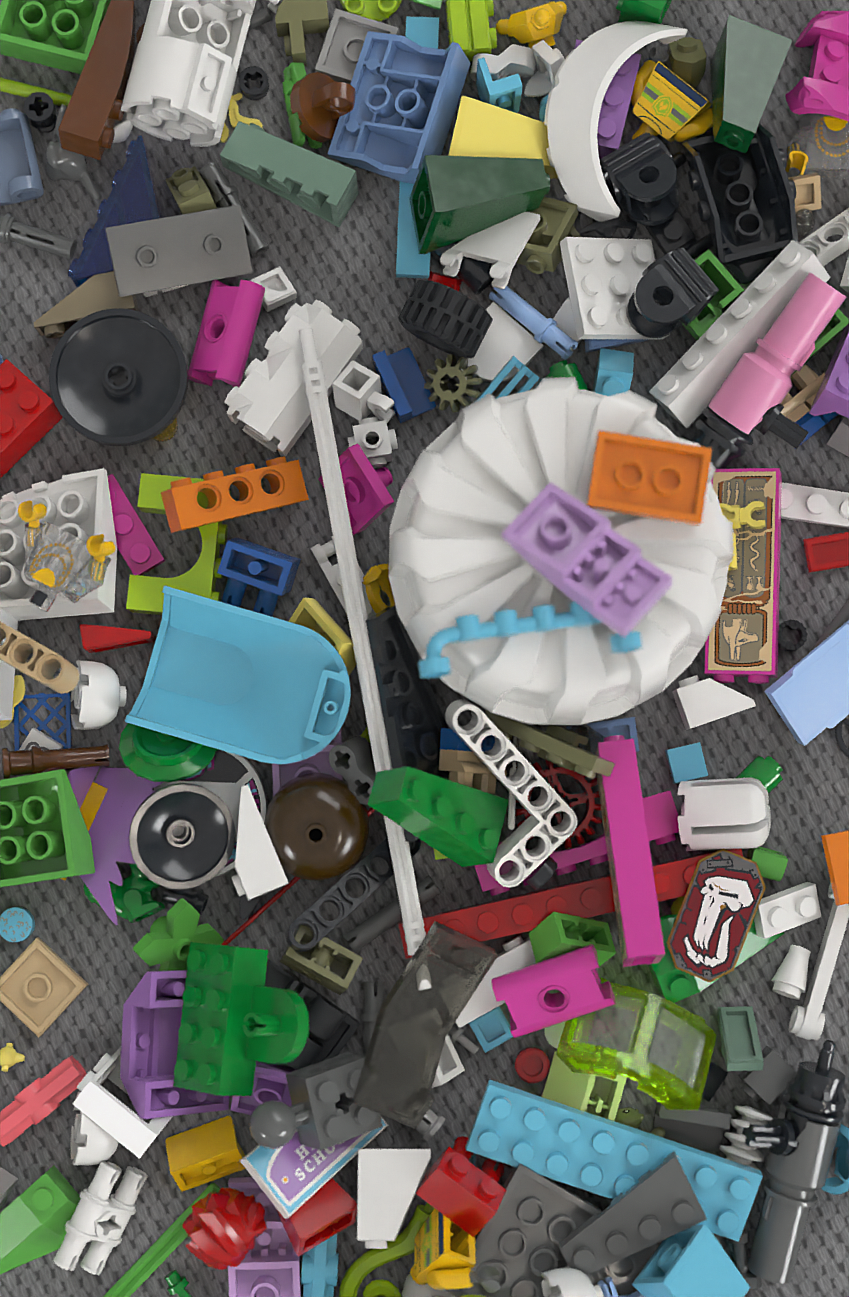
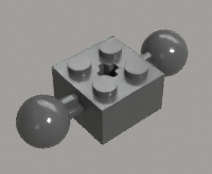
M346 1052L286 1074L292 1106L276 1100L260 1104L250 1117V1133L260 1146L268 1149H277L285 1146L293 1138L296 1128L301 1145L320 1151L382 1127L376 1097L382 1096L390 1101H402L410 1097L416 1090L419 1081L417 1068L408 1058L401 1055H392L384 1058L377 1065L372 1076L367 1056Z

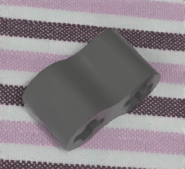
M354 736L331 749L329 763L336 773L346 779L349 790L355 795L359 803L368 804L376 776L372 748L366 738Z

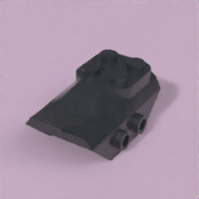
M760 123L746 154L715 142L714 135L682 143L690 171H688L689 185L692 191H697L700 200L697 203L700 220L707 222L719 262L731 270L741 284L753 282L792 240L798 243L794 200L796 199V186L793 179H788L785 171L787 162L784 150L782 148L778 149L775 137Z

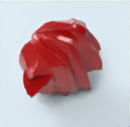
M221 1188L219 1192H209L205 1198L192 1205V1213L188 1215L182 1225L191 1240L185 1247L210 1268L224 1270L227 1269V1266L237 1267L249 1250L255 1248L256 1238L267 1230L263 1205L260 1202H256L254 1194L246 1196L243 1191L232 1188Z

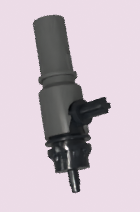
M831 1040L824 1041L817 1063L810 1061L799 1063L796 1076L787 1083L785 1090L787 1094L782 1096L783 1104H781L778 1118L772 1119L768 1125L749 1124V1128L744 1127L742 1135L746 1137L745 1144L747 1146L768 1147L769 1152L765 1167L770 1174V1179L765 1180L763 1184V1190L766 1194L747 1268L756 1276L775 1283L784 1284L792 1280L810 1208L817 1204L818 1199L814 1193L815 1190L822 1188L826 1183L841 1126L840 1121L844 1119L842 1110H844L847 1101L843 1093L846 1076L831 1067L835 1054V1042Z

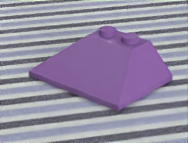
M187 970L147 971L123 1005L120 1078L141 1119L229 1110V1096H218L173 1086L174 1067L179 1041L178 1032L181 1024L183 992L185 990Z

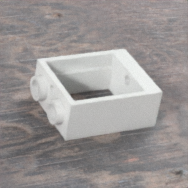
M120 1047L112 1057L106 1053L93 1068L96 1074L90 1070L77 1086L81 1093L73 1102V1105L140 1159L173 1116L153 1118L148 1124L101 1086L108 1078L127 1093L120 1078Z

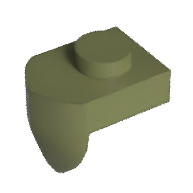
M684 37L668 44V58L673 73L695 89L704 76L707 55L701 39Z

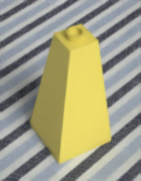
M461 97L448 156L543 159L545 173L549 174L550 179L558 178L555 168L550 166L546 150V148H549L548 128L544 125V122L470 97Z

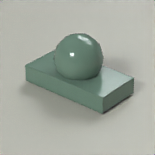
M753 1006L718 1007L717 1019L722 1041L721 1053L725 1059L727 1071L763 1070L764 1061Z

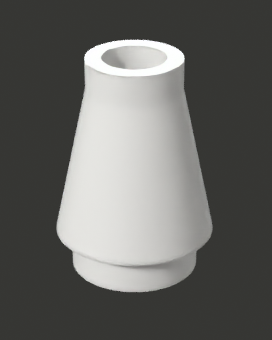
M797 945L790 946L789 952L772 979V982H774L772 990L791 999H800L801 993L806 991L808 961L811 951Z

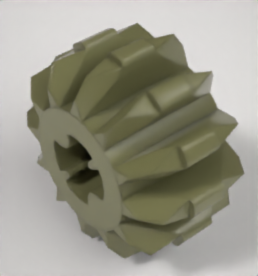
M449 354L447 355L446 363L442 359L434 361L438 371L428 369L426 372L434 380L433 382L425 383L424 388L434 389L435 391L428 399L430 402L440 399L438 407L440 410H446L450 404V409L453 413L459 412L460 403L465 408L472 404L468 395L474 398L480 397L481 393L473 389V385L482 384L483 381L482 378H472V375L478 370L477 365L469 366L466 369L468 358L461 357L457 362L455 355ZM449 377H458L460 383L456 384L459 387L458 390H449L447 383H451L448 380Z

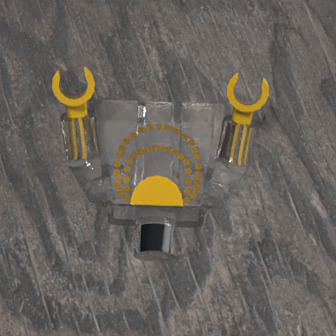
M825 114L811 117L808 125L799 128L787 146V165L785 171L789 172L792 167L798 169L797 176L817 173L820 175V180H849V121Z
M29 500L22 502L18 507L20 518L28 522L25 524L24 574L39 584L29 602L48 612L58 595L76 603L81 597L101 587L104 583L107 566L112 560L107 555L113 554L116 546L112 541L103 542V534L92 535L86 542L47 521L43 524L40 523L39 519L46 516L47 508L42 503L33 506L32 511L33 503Z

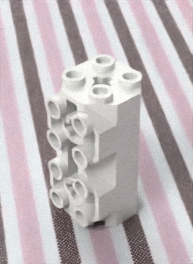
M315 300L312 305L305 303L302 307L297 303L292 305L285 316L286 324L280 332L275 330L265 344V348L269 350L267 357L263 361L257 358L252 360L244 373L247 376L240 387L235 385L224 400V403L229 405L226 413L232 422L236 424L238 420H241L245 423L242 430L273 452L277 449L281 456H286L312 420L309 401L306 395L304 373L301 367L304 364L299 330L304 328H312L318 361H321L323 365L322 370L325 376L327 397L333 391L332 383L352 360L354 361L363 349L362 340L358 336L360 329L347 319H343L341 322L331 315L332 310L319 300Z

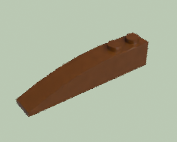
M111 0L58 129L62 149L101 160L105 148L110 149L115 134L113 127L116 120L121 121L124 115V111H121V106L132 68L135 48V0Z

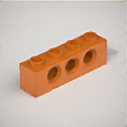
M283 456L267 460V467L256 469L255 464L251 463L235 467L236 474L224 476L223 470L202 475L204 481L192 483L191 477L170 482L171 488L161 492L171 533L309 500L299 460L287 462L286 457ZM262 478L267 479L270 483L271 490L269 494L261 487ZM231 484L239 490L240 497L238 501L230 496L229 488ZM198 492L204 493L208 499L206 509L198 504Z

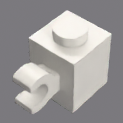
M352 360L332 383L335 407L360 421L367 418L372 412L379 420H386L388 423L395 415V411L390 409L394 405V401L388 396L382 395L380 375Z

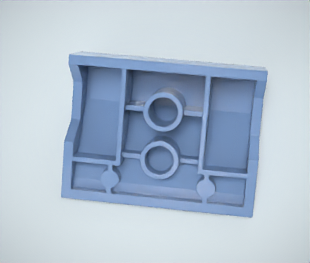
M368 31L350 84L356 90L354 108L351 112L339 117L327 155L330 158L400 182L415 184L424 156L441 155L471 64L460 45L452 42L446 50L421 47L405 36Z

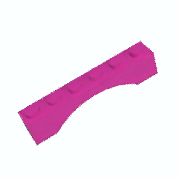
M664 791L642 798L648 841L655 840L656 845L676 840L674 833L679 832L678 813L671 791ZM605 833L581 846L568 850L553 851L549 856L558 863L556 869L557 876L577 870L575 864L589 860L590 866L608 861ZM509 860L502 863L499 874L509 873L512 869L513 861ZM487 864L474 866L482 892L489 890L490 895L494 896L511 890L510 887L501 885L490 875L487 870ZM524 879V880H523L524 886L529 885V884H527V883L525 882V879Z

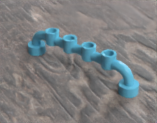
M576 602L570 603V612L555 613L554 605H542L532 608V617L517 618L516 610L499 611L494 613L493 622L479 623L478 615L461 616L456 618L455 627L440 630L431 637L426 647V659L419 661L420 677L436 678L451 674L449 657H441V650L448 643L473 642L490 637H511L528 632H549L566 627H587L602 622ZM631 630L625 638L618 633L610 636L612 653H626L642 649L640 632H632Z

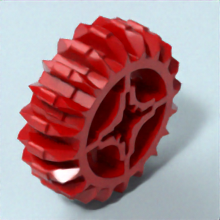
M546 759V770H542L540 764L535 762L532 764L534 769L543 778L547 776L548 784L553 789L555 786L556 793L561 794V798L565 797L566 800L575 798L574 802L567 803L570 808L586 803V810L582 820L576 826L574 832L563 842L567 850L572 848L571 837H574L576 842L582 845L585 842L580 834L583 830L590 836L595 834L593 828L588 825L590 821L595 824L602 823L600 817L593 815L594 810L601 811V804H595L594 799L600 798L599 791L593 793L591 788L598 784L597 778L587 782L585 775L559 765L554 767L553 763ZM557 774L565 775L575 780L581 786L583 793L570 795L564 792L558 781ZM534 787L528 792V801H529V802H530L531 793H532ZM523 806L522 809H515V816L524 814L525 819L531 816ZM555 813L553 816L556 824H560L562 822L560 813ZM525 820L519 822L517 824V827H519Z

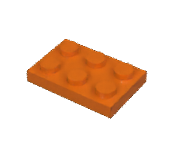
M599 430L596 437L586 505L592 509L699 526L702 523L712 448Z

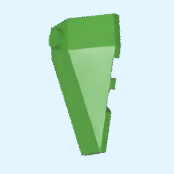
M54 1165L0 1212V1274L58 1250L64 1241L67 1233L65 1231V1224L71 1220L81 1198Z

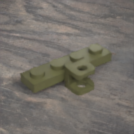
M488 710L485 712V715L508 740L511 741L513 736L521 739L519 746L537 753V756L593 779L596 773L610 777L615 763L577 747L579 743L587 745L589 738L558 725H548L546 732L526 723L491 713Z

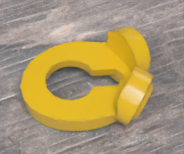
M389 564L370 567L363 576L362 583L366 587L371 607L377 614L387 607L394 606L395 601L389 580ZM381 589L388 595L390 606L385 605L380 597Z

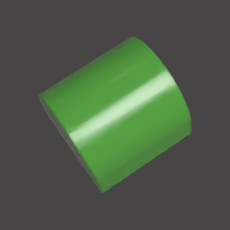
M759 846L757 848H749L747 859L757 863L763 878L781 881L788 862V858L782 852Z

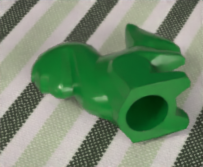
M129 863L131 875L122 879V886L111 881L109 883L116 915L129 920L130 923H135L164 910L165 905L162 902L155 901L151 895V891L161 885L149 880L136 864ZM84 883L83 890L85 896H87L91 903H96L101 907Z

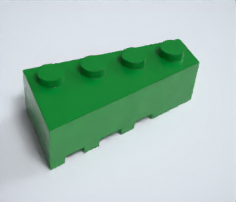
M407 766L377 772L368 805L461 867L494 862L509 800Z

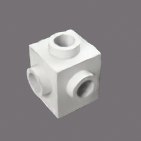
M377 417L365 418L359 421V425L352 426L354 436L348 437L349 447L359 444L374 469L387 465V462L393 461L392 450L398 449L395 429L388 430L386 420L379 421ZM368 438H379V441L374 445L366 442Z

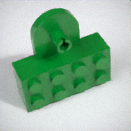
M190 942L185 990L183 992L181 1024L178 1032L177 1058L174 1067V1087L218 1096H252L256 1061L285 1064L293 1061L301 1053L309 1030L307 1008L302 998L296 992L289 989L265 986L268 950Z

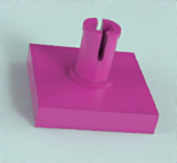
M359 444L348 447L338 457L353 536L365 530L394 502L386 489L393 481L391 472L386 467L374 470ZM321 475V476L318 478V480L320 481V483L322 484V486H323V488H324L323 478H322V475Z

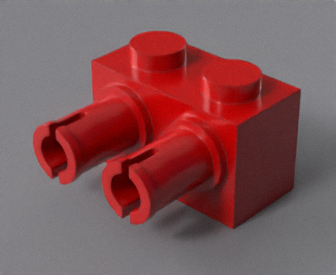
M461 1136L455 1140L453 1147L448 1146L429 1168L415 1194L474 1238L497 1213L507 1191L498 1184L504 1173V1166L500 1162L495 1171L494 1167L497 1161L487 1158L484 1160L481 1170L469 1162L474 1153L467 1151L465 1148L468 1137Z

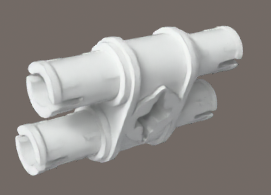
M109 1161L100 1162L89 1188L81 1191V1199L71 1220L65 1224V1231L67 1233L53 1259L57 1266L73 1271L86 1243L92 1240L80 1266L91 1274L101 1275L113 1247L121 1244V1235L131 1215H134L136 1212V1205L134 1203L148 1177L145 1172L138 1168L127 1166L115 1194H111V1190L122 1169Z

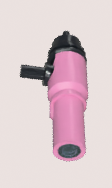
M810 272L765 337L756 340L758 347L755 351L742 355L708 404L709 408L702 411L707 419L699 418L695 423V436L690 442L699 443L701 447L712 448L710 462L718 469H726L732 460L743 456L746 452V449L742 446L744 443L752 446L753 438L750 434L754 428L763 435L769 430L796 449L809 433L780 413L784 408L780 403L792 388L790 376L795 370L800 371L802 369V366L815 349V341L846 299V296Z

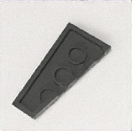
M674 1151L665 1157V1161L655 1170H649L638 1179L639 1182L625 1194L621 1193L614 1198L609 1207L599 1215L594 1214L559 1243L560 1250L569 1268L580 1270L584 1274L589 1275L707 1220L706 1214Z

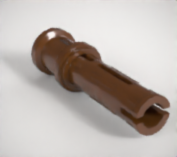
M106 744L104 746L42 750L41 747L32 746L30 750L9 751L8 748H2L3 778L9 779L11 775L38 774L51 770L109 767V747Z

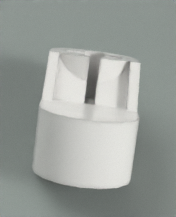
M512 44L499 55L476 54L473 57L470 78L476 82L477 60L483 57L486 60L492 81L505 78L509 74L515 75L519 73V76L522 77L533 76L536 66L533 49Z

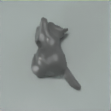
M61 104L54 131L56 141H50L47 150L46 173L53 181L61 179L67 181L81 180L88 194L95 200H100L102 196L87 170L86 156L61 148L58 129L67 109L66 105Z

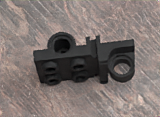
M268 958L265 986L289 989L296 992L304 1001L308 1012L309 1030L304 1048L293 1061L287 1064L299 1070L339 1055L360 1025L359 1021L304 982L301 983L298 989H295L299 984L296 975L287 969H283Z

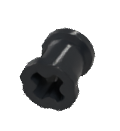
M35 92L29 95L24 102V111L30 119L32 126L41 133L53 131L59 113L54 106L53 100L43 92Z

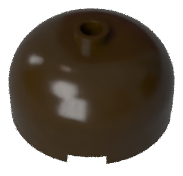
M324 773L304 774L285 783L272 798L264 820V825L282 868L296 877L307 880L331 879L349 870L362 855L369 835V819L365 804L359 803L355 795L349 790L347 783ZM318 828L323 832V836L317 840L313 834L309 833L310 830Z

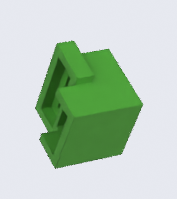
M709 249L698 257L695 262L719 291L687 327L683 323V326L696 340L744 292V289Z

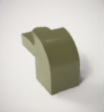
M283 0L280 3L275 17L278 37H284L286 56H292L293 62L304 63V66H307L305 34L328 32L330 25L327 0Z

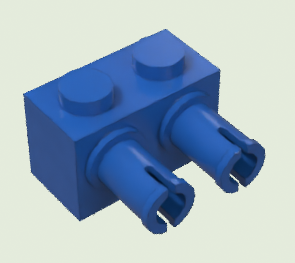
M238 537L227 540L217 572L228 578L221 602L240 607L247 584H250L260 589L253 611L272 617L279 595L282 596L291 591L301 559Z

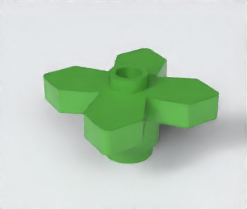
M181 898L167 912V916L159 917L153 922L150 933L144 935L133 947V951L149 966L160 964L159 971L187 970L190 942L221 945L224 939L208 923L198 925L200 914L184 898Z

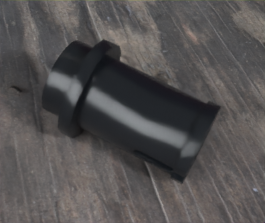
M165 887L168 891L178 895L164 891L162 902L175 905L181 898H184L200 915L203 914L209 895L204 894L203 889L195 891L190 888L173 889Z

